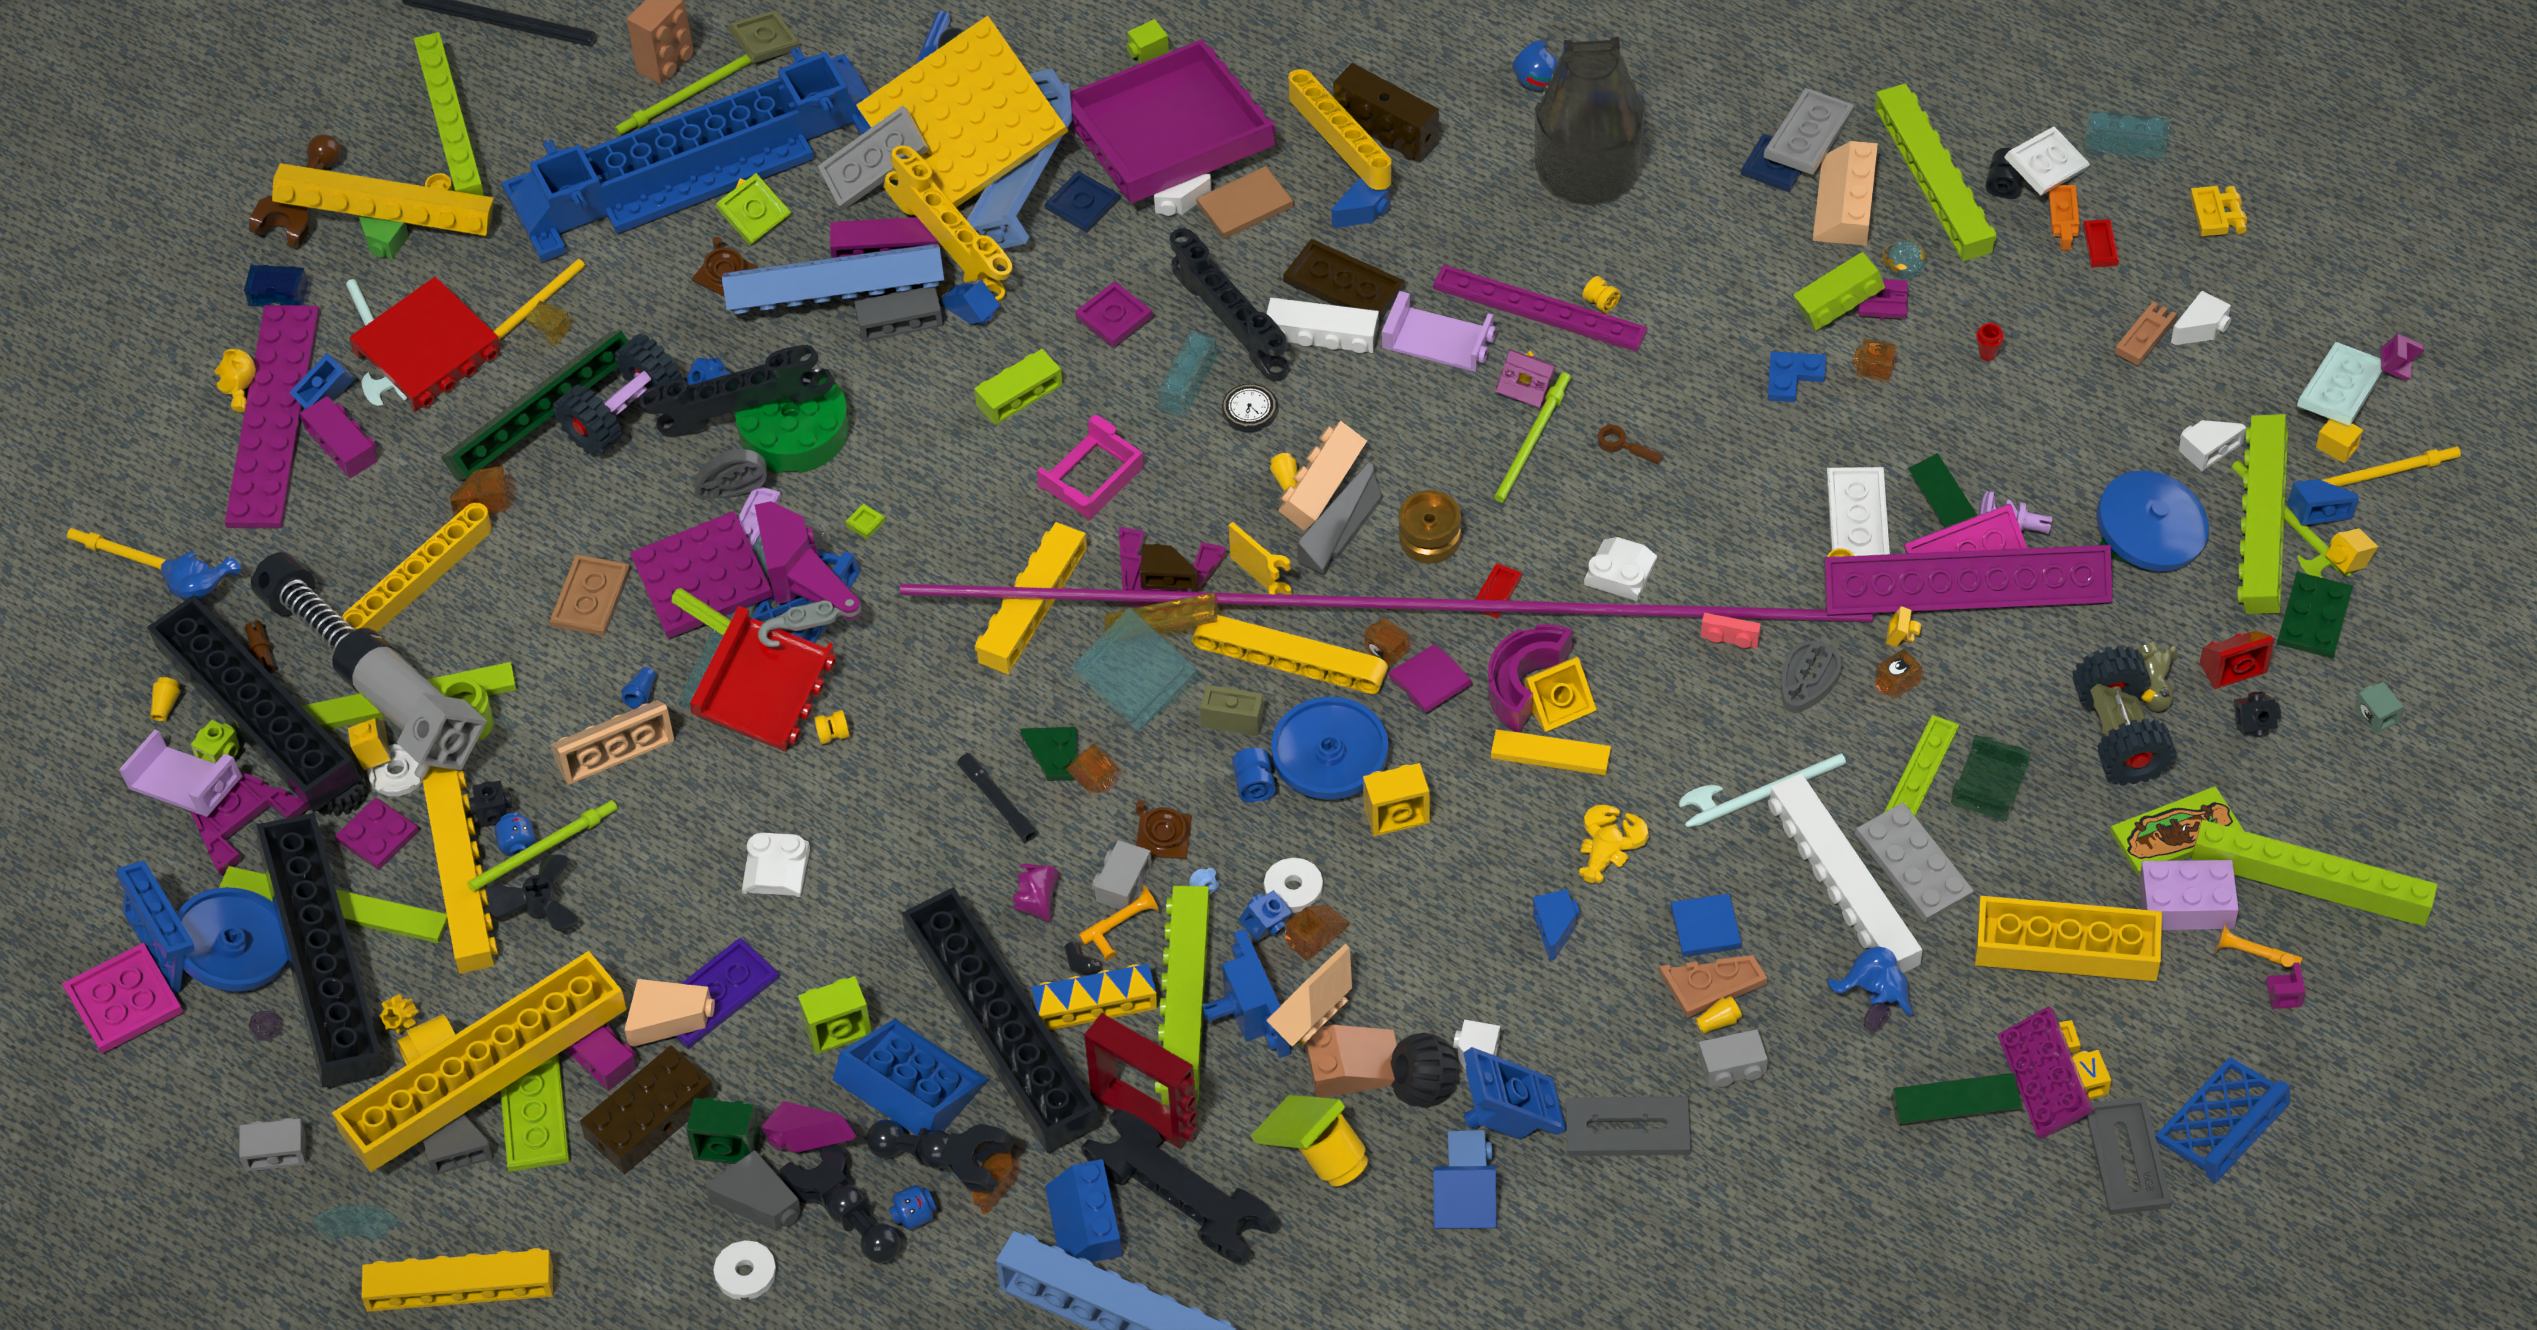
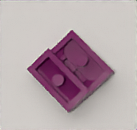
M1435 644L1388 672L1390 680L1406 691L1410 702L1425 713L1472 684L1470 678L1459 665Z

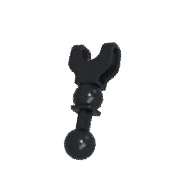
M884 1119L875 1122L869 1128L866 1142L869 1150L879 1158H892L900 1152L911 1153L920 1165H927L933 1169L947 1167L951 1172L955 1173L968 1190L992 1194L998 1181L994 1180L988 1170L983 1169V1163L987 1157L994 1153H1008L1011 1150L1014 1138L1001 1128L985 1124L975 1125L960 1134L952 1132L949 1134L943 1130L929 1132L926 1128H921L918 1136L905 1134L897 1122Z
M837 1144L819 1147L822 1162L815 1168L810 1170L801 1169L793 1162H789L779 1169L784 1184L798 1198L799 1202L820 1204L827 1210L832 1219L842 1223L845 1231H850L852 1228L858 1231L862 1236L860 1242L861 1250L870 1261L885 1263L897 1255L900 1248V1238L897 1231L888 1224H875L869 1217L870 1211L866 1199L859 1189L848 1184V1167L845 1162V1155Z

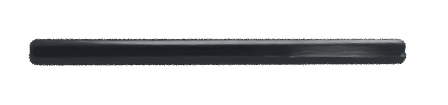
M402 0L404 5L590 47L596 41V33L594 31L457 0Z

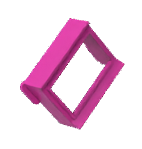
M1093 415L1088 421V435L1050 472L1041 467L1037 470L1038 488L1047 490L1090 521L1143 469V452L1117 436L1114 425L1099 415ZM1096 446H1099L1124 464L1088 498L1061 480Z

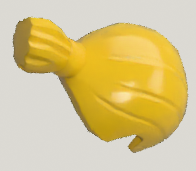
M228 349L223 353L221 363L214 370L215 374L220 376V381L217 382L216 386L221 392L232 394L231 407L233 411L245 412L247 401L244 397V390L254 380L256 368L252 358L246 352L240 349Z

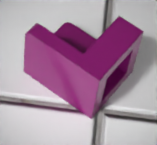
M2400 334L2395 335L2381 347V370L2405 381L2411 378V361L2424 351V345Z
M2299 962L2292 965L2290 975L2267 976L2266 984L2271 1009L2302 1007L2305 987Z

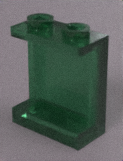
M1975 735L1959 780L1956 779L1951 804L2007 822L2028 770L2031 753L2019 746H2011L1990 737Z

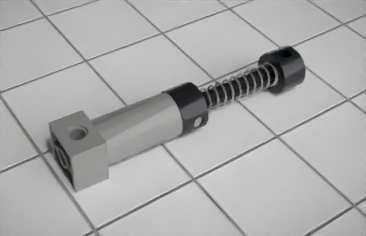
M277 552L261 561L251 578V589L254 594L274 613L297 616L299 621H302L306 627H310L311 632L316 633L317 638L322 639L329 649L334 650L332 665L336 673L402 732L397 744L419 763L414 774L418 778L423 779L431 766L462 770L487 720L465 700L445 697L399 655L396 649L377 631L371 628H359L357 630L352 628L324 600L320 599L318 594L313 592L315 589V578L292 555L286 552Z

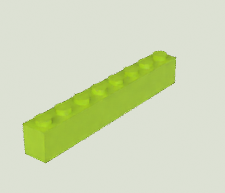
M436 32L415 37L414 42L454 190L456 192L484 196L440 33Z
M1906 83L1876 92L1875 110L1961 260L1964 262L1993 253L1996 232L1986 222L1982 207L1977 206L1970 187L1965 186L1959 168H1955L1951 162V155L1948 149H1944L1940 143L1938 132L1930 126L1928 115L1919 107L1916 94L1914 92L1911 93Z
M2286 414L2251 416V427H2246V443L2250 444V449H2245V466H2249V472H2244L2243 475L2244 489H2248V492L2242 496L2243 511L2247 512L2246 517H2241L2242 534H2245V540H2240V555L2244 557V563H2239V578L2243 580V586H2238V602L2244 604L2245 613L2247 614L2280 613L2288 426Z
M2205 820L2201 822L2191 860H2232L2234 875L2422 926L2426 925L2437 889V884Z
M1173 886L1172 897H1167L1166 913L1171 915V922H1165V940H1170L1169 947H1164L1163 965H1168V973L1162 972V990L1166 991V998H1161L1160 1016H1165V1023L1159 1024L1158 1038L1159 1042H1163L1164 1049L1193 1065L1196 1106H1198L1204 1013L1202 1004H1204L1210 906L1209 886ZM1155 1081V1093L1161 1094L1163 1105L1170 1106L1168 1087Z

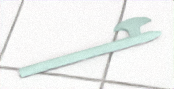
M351 279L346 283V286L364 325H367L374 318L356 280ZM369 372L364 375L362 388L365 396L372 404L377 406L383 405L381 395L392 388L395 389L396 393L403 400H407V397L387 377L374 380L370 377Z
M1840 753L1717 806L1712 800V796L1723 790L1722 787L1707 785L1694 789L1680 799L1679 806L1683 807L1694 804L1702 812L1688 820L1685 825L1686 827L1703 825L1769 797L1771 786L1802 773L1805 779L1809 780L1846 764L1845 757Z

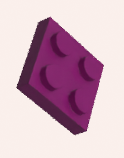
M1115 281L1075 311L1077 320L1113 348L1153 318L1152 310Z
M375 797L335 835L338 843L379 871L419 830L418 826Z

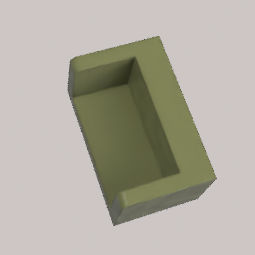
M1206 685L1200 707L1201 726L1258 736L1264 715L1263 693Z

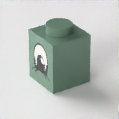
M2382 682L2375 686L2365 687L2358 695L2355 709L2372 731L2377 734L2400 723L2404 706L2387 685Z

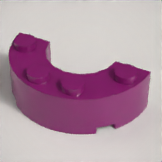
M1551 624L1536 625V628L1526 631L1519 629L1504 638L1494 649L1488 665V698L1495 715L1513 731L1520 732L1532 714L1533 692L1525 688L1520 680L1528 672L1535 669L1550 668L1564 662L1572 650V629Z

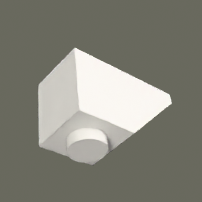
M1203 174L1154 194L1155 213L1167 216L1183 214L1197 205L1196 198L1212 191L1210 174Z
M2201 291L2174 325L2171 343L2180 345L2214 340L2220 331L2224 333L2230 325L2231 318L2229 317L2231 305Z
M2202 420L2195 426L2187 427L2182 432L2179 451L2197 468L2203 471L2243 444L2246 427L2240 423Z
M1464 1020L1462 1031L1456 1030L1453 1048L1458 1049V1060L1465 1070L1466 1062L1463 1053L1471 1047L1494 1056L1497 1055L1500 1042V1026Z

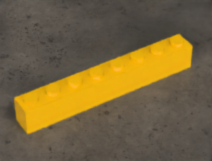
M280 163L274 175L272 193L273 202L484 236L487 235L491 225L494 201L493 197Z
M431 766L422 780L459 974L493 967V955H497L498 950L495 937L489 938L488 931L493 930L490 913L485 914L484 907L489 906L486 889H478L472 892L467 884L468 881L479 876L483 871L481 865L476 866L475 859L480 858L477 841L471 842L470 837L476 833L472 817L467 818L466 812L470 811L468 794H462V788H467L464 771L458 772L456 769Z

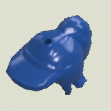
M193 551L180 556L174 561L165 560L161 564V573L168 584L169 590L175 596L184 600L193 595L200 600L216 589L224 576L239 575L241 565L232 557H227L220 565L210 568L202 560L191 558L196 555Z
M1873 947L1861 953L1855 960L1849 974L1843 980H1827L1828 987L1836 993H1843L1853 986L1859 985L1861 988L1872 992L1870 995V999H1872L1871 1004L1875 1005L1887 1001L1889 1003L1893 1002L1896 1006H1901L1907 1016L1914 1015L1908 999L1906 976L1897 967V959L1894 953L1885 947Z

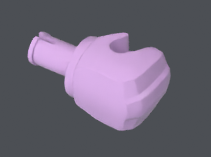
M1986 491L1982 496L1979 515L1996 509L1994 492ZM2007 500L2005 505H2012L2021 531L2028 529L2049 534L2052 516L2048 517L2029 513L2026 509V503L2022 502L2019 503L2016 509L2011 500Z

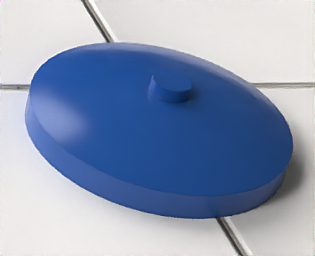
M2144 470L2124 473L2108 484L2098 501L2096 517L2103 538L2120 557L2140 568L2161 572L2181 569L2198 557L2207 542L2209 523L2203 505L2189 488L2165 474Z
M1320 697L1298 704L1280 719L1272 736V759L1277 773L1292 789L1313 798L1340 799L1363 791V776L1370 775L1376 771L1382 772L1388 758V738L1381 720L1366 706L1347 698Z
M231 887L210 889L189 899L177 913V916L195 944L194 952L184 955L183 969L191 977L209 987L225 991L256 989L274 980L288 963L273 902L260 894Z

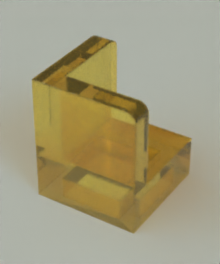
M541 300L526 317L528 324L545 331L547 343L555 347L558 346L571 329L567 311Z

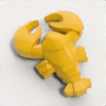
M1604 804L1595 805L1588 809L1584 816L1583 824L1593 840L1589 838L1584 839L1580 849L1581 853L1590 854L1588 867H1582L1579 870V875L1583 877L1584 881L1592 884L1595 882L1601 883L1604 880L1601 871H1604L1610 862L1614 863L1617 867H1621L1626 862V859H1629V856L1622 852L1623 850L1636 849L1645 845L1649 838V833L1643 819L1634 814L1626 813V820H1623L1622 823L1626 837H1623L1620 828L1616 824L1611 825L1616 821V816H1619V809ZM1627 820H1628L1629 822H1631V823L1633 824V826H1630V825L1628 824Z

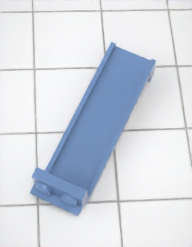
M1052 68L1030 73L1031 78L1066 128H1068L1072 121L1069 83L1062 84ZM1062 136L984 189L967 218V221L979 235L991 237L1001 249L1026 244L1029 236L1016 216Z

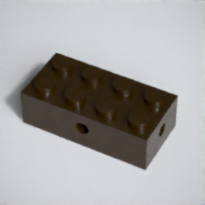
M1351 63L1333 82L1335 100L1369 136L1380 141L1383 146L1391 147L1401 152L1404 157L1421 163L1439 144V108L1354 63Z
M670 1045L580 1120L584 1138L625 1175L688 1122L694 1098H715L712 1081L677 1049Z

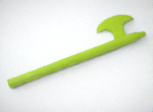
M2240 460L2234 462L2231 467L2242 479L2244 472H2249V469ZM2285 505L2284 520L2320 554L2312 560H2305L2298 555V561L2304 571L2309 575L2323 578L2320 576L2322 570L2331 565L2336 571L2350 577L2351 572L2344 573L2325 555L2329 547L2307 525H2301L2293 512Z

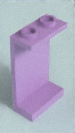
M1399 291L1382 330V348L1476 372L1479 364L1486 361L1488 354L1487 345L1488 342L1493 343L1497 327L1493 326V314L1489 313L1483 326L1410 308V293Z
M154 730L119 769L130 790L206 817L242 777L232 756L223 754L216 764L167 747L160 732Z

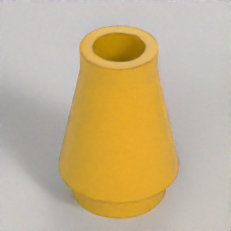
M1290 453L1274 456L1270 461V471L1283 489V492H1285L1289 486L1293 487L1297 482L1293 479L1298 472L1297 462Z
M160 677L157 679V683L153 684L151 719L162 722L167 721L170 711L181 694L179 682L171 678Z
M1731 996L1726 999L1722 997L1701 1016L1695 1018V1021L1704 1035L1710 1031L1737 1024V1020L1742 1017V1014Z

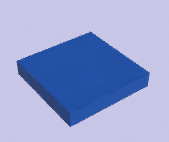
M1729 893L1671 902L1670 908L1682 957L1741 949V939Z
M1495 1166L1433 1167L1434 1229L1496 1228Z

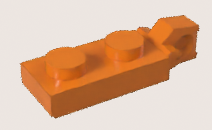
M2059 185L2048 191L2051 232H2053V237L2060 236L2061 251L2072 250L2073 236H2078L2080 225L2076 185Z

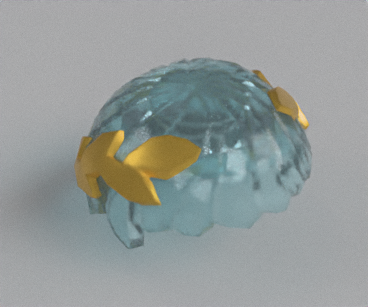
M1907 239L1894 242L1882 253V263L1888 269L1887 271L1890 276L1894 274V276L1901 279L1905 277L1912 279L1921 274L1925 269L1927 258L1925 251L1913 240Z

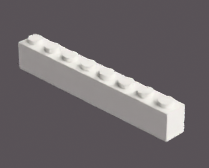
M1798 774L1771 786L1770 800H1768L1770 811L1774 816L1778 815L1787 836L1795 839L1801 857L1804 860L1808 859L1810 861L1816 879L1819 882L1823 881L1827 886L1829 898L1834 904H1839L1843 910L1842 914L1845 922L1849 926H1854L1858 932V939L1862 947L1865 949L1885 947L1891 950L1897 959V967L1903 973L1921 964L1922 948L1803 774Z

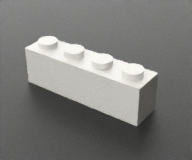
M1270 298L1267 314L1284 332L1287 342L1298 343L1302 346H1322L1332 350H1353L1357 353L1374 352L1379 329V311Z

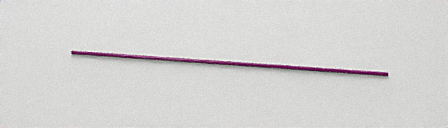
M900 584V595L1667 617H1703L1704 613L1739 619L1873 621V613L1827 615L1826 609Z

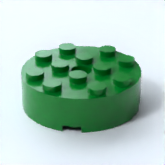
M827 378L820 380L817 386L825 383ZM834 382L829 392L811 400L793 403L787 397L735 411L742 449L760 454L766 461L767 470L776 473H782V471H798L803 473L817 469L831 461L841 451L848 437L849 420L846 401L841 388L836 382Z

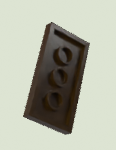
M1310 239L1283 274V282L1336 306L1379 311V320L1395 301L1399 291H1402L1405 287V280L1314 239Z

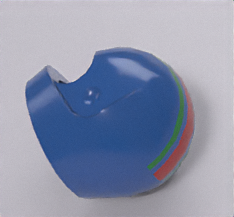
M1537 40L1524 48L1512 65L1518 80L1524 87L1535 91L1545 90L1552 86L1559 74L1557 58L1546 51L1548 45L1541 40Z

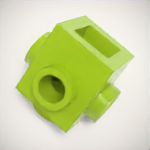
M211 719L206 727L197 733L195 740L191 743L194 756L215 764L223 754L234 758L240 748L236 731L226 723L220 724Z

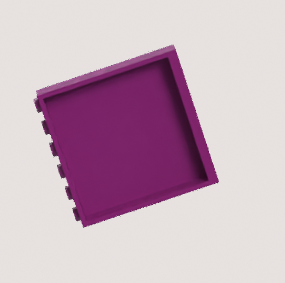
M1203 39L1070 92L1072 111L1070 126L1130 204L1275 145L1274 134L1276 133V128L1273 121L1265 117L1261 106L1252 101L1249 91L1243 90L1238 78L1229 73L1226 63L1224 61L1220 62L1215 50L1212 47L1209 48Z

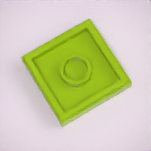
M757 173L715 205L717 210L750 246L791 215L790 210Z

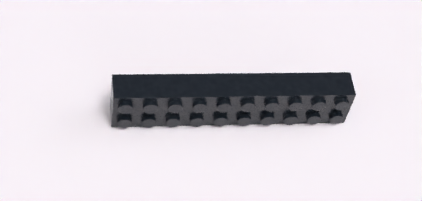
M194 595L147 627L156 648L313 813L361 779L353 759Z
M315 813L256 824L257 844L322 1088L382 1075V1058Z
M952 887L902 912L904 932L1045 1151L1049 1153L1101 1126L1097 1104L956 889Z

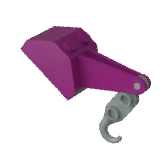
M772 501L755 504L767 570L776 604L793 601L797 595L814 602L793 607L779 617L765 621L758 630V638L761 643L769 647L780 645L779 641H772L767 638V633L774 629L783 628L800 631L830 624L838 616L846 619L859 617L862 610L858 597L818 557L816 544L810 545L815 543L812 527L806 528L804 517Z

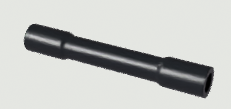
M971 753L962 755L957 761V765L980 788L1024 843L1033 840L1038 832L1022 813L1018 812L988 777L984 768Z

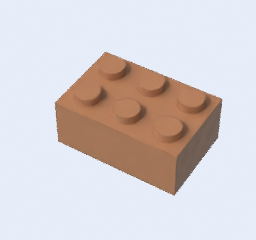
M645 0L626 19L636 72L662 84L667 78L675 74L676 69L684 61H688L694 51L684 0Z

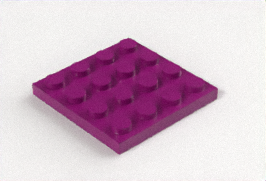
M735 511L630 552L633 563L667 639L705 624L672 603L671 597L678 588L687 591L724 616L735 612L738 606L745 608L773 597L772 590Z

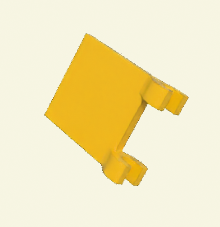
M1230 523L1228 525L1230 558L1268 589L1269 594L1284 593L1292 595L1291 587L1288 584L1275 582L1279 578V570L1276 567H1283L1286 571H1289L1291 569L1290 560L1282 555L1270 554L1235 523Z

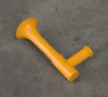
M1142 885L1143 891L1137 900L1105 920L1103 919L1079 933L1078 936L1082 943L1087 945L1094 941L1106 961L1114 958L1117 953L1111 948L1103 934L1143 910L1155 909L1159 912V908L1149 890Z
M2226 922L2223 925L2215 950L2217 952L2221 948H2235L2292 968L2294 963L2299 962L2301 964L2302 961L2300 956L2275 948L2272 949L2235 936L2226 927Z

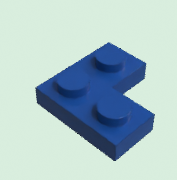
M1771 351L1768 401L1795 402L1797 381L1824 382L1826 355Z

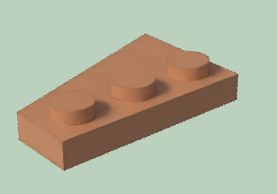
M1753 955L1717 959L1715 963L1698 965L1697 962L1686 963V966L1681 967L1659 966L1661 977L1686 1018L1708 1010L1722 997L1726 999L1731 996L1734 999L1767 985V977Z

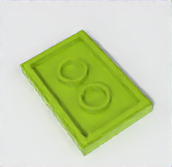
M1288 1095L1250 1137L1256 1144L1308 1149L1344 1110L1345 1106L1340 1099Z

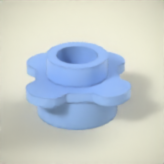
M1213 868L1195 871L1190 877L1189 885L1209 886L1210 895L1219 888V882L1215 879L1216 871Z

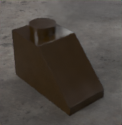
M1143 544L1140 564L1141 588L1198 591L1197 569L1171 545Z

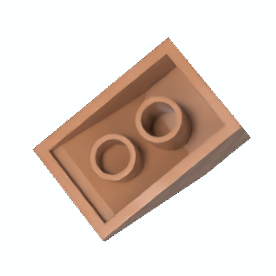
M1329 1025L1321 1027L1304 1043L1316 1097L1325 1098L1391 1086L1395 1080L1390 1062L1392 1060V1053L1397 1045L1394 1030Z

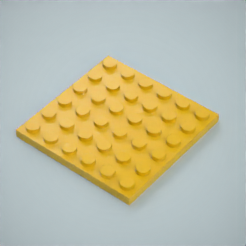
M988 15L856 105L871 128L901 106H905L909 110L929 147V150L922 154L921 157L932 170L931 180L955 207H958L1068 132L1060 117Z

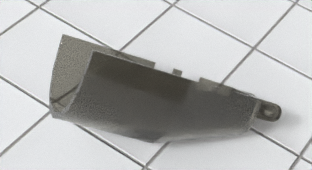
M1610 37V40L1573 42L1572 39L1564 40L1563 53L1552 73V80L1549 86L1546 85L1543 91L1544 96L1535 107V170L1540 183L1554 197L1566 202L1589 206L1614 202L1630 192L1640 178L1644 123L1643 100L1636 90L1634 81L1631 80L1628 68L1620 53L1619 37Z

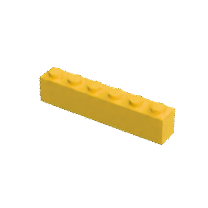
M1055 522L1051 530L1044 533L1041 546L1037 552L1034 551L1031 554L1025 571L1018 574L1015 587L1063 588L1087 550L1086 533ZM1003 598L1001 609L997 614H993L987 631L984 635H980L976 641L975 651H977L978 663L1009 675L1056 599Z
M538 1248L513 1253L500 1251L496 1254L488 1255L471 1253L463 1257L451 1258L448 1256H438L434 1259L426 1260L410 1258L402 1262L388 1263L386 1261H376L362 1266V1300L367 1312L553 1297L552 1259L549 1250Z

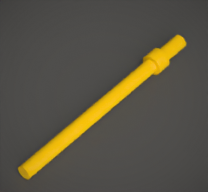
M577 259L497 327L493 332L498 336L499 340L585 268L584 262L581 259Z
M2458 446L2440 451L2432 449L2424 451L2423 455L2323 479L2322 481L2341 487L2426 465L2428 468L2438 466L2442 461L2461 457V452Z
M70 528L67 533L68 539L85 544V547L94 551H99L100 549L160 570L161 564L166 560L106 540L102 535L93 532L88 534Z

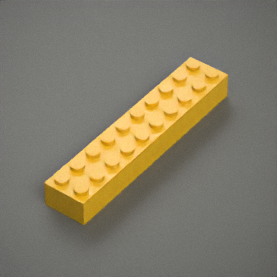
M587 951L332 1112L338 1132L370 1173L626 1011L621 988L595 957Z

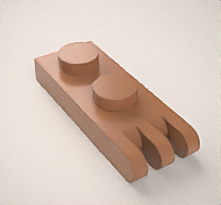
M2153 301L2117 344L2115 354L2139 366L2176 321L2178 314L2172 311L2166 318L2168 308L2164 306L2156 313L2159 304Z

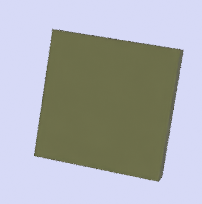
M775 10L729 24L728 31L753 63L790 53L792 48L796 50V47H800L798 39Z

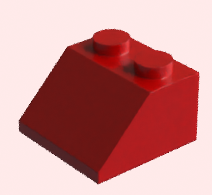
M2255 630L2246 634L2239 633L2221 642H2211L2203 647L2200 665L2213 688L2218 689L2267 673L2274 638L2272 635Z

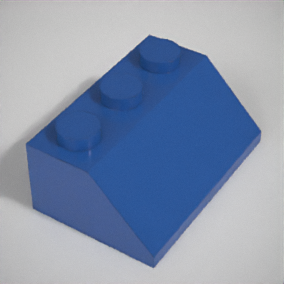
M1103 1159L1072 1165L1045 1186L1057 1247L1063 1249L1072 1257L1077 1259L1084 1258L1091 1263L1123 1256Z

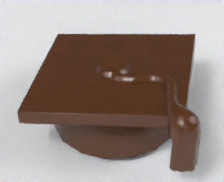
M716 236L712 240L715 250L706 256L704 264L691 279L693 282L725 297L722 282L723 273L756 269L758 267L742 259L737 251L730 248H722V238Z
M1138 800L1135 812L1140 816L1136 846L1150 850L1151 857L1187 859L1192 815L1180 814L1176 810L1167 807L1145 811V801Z

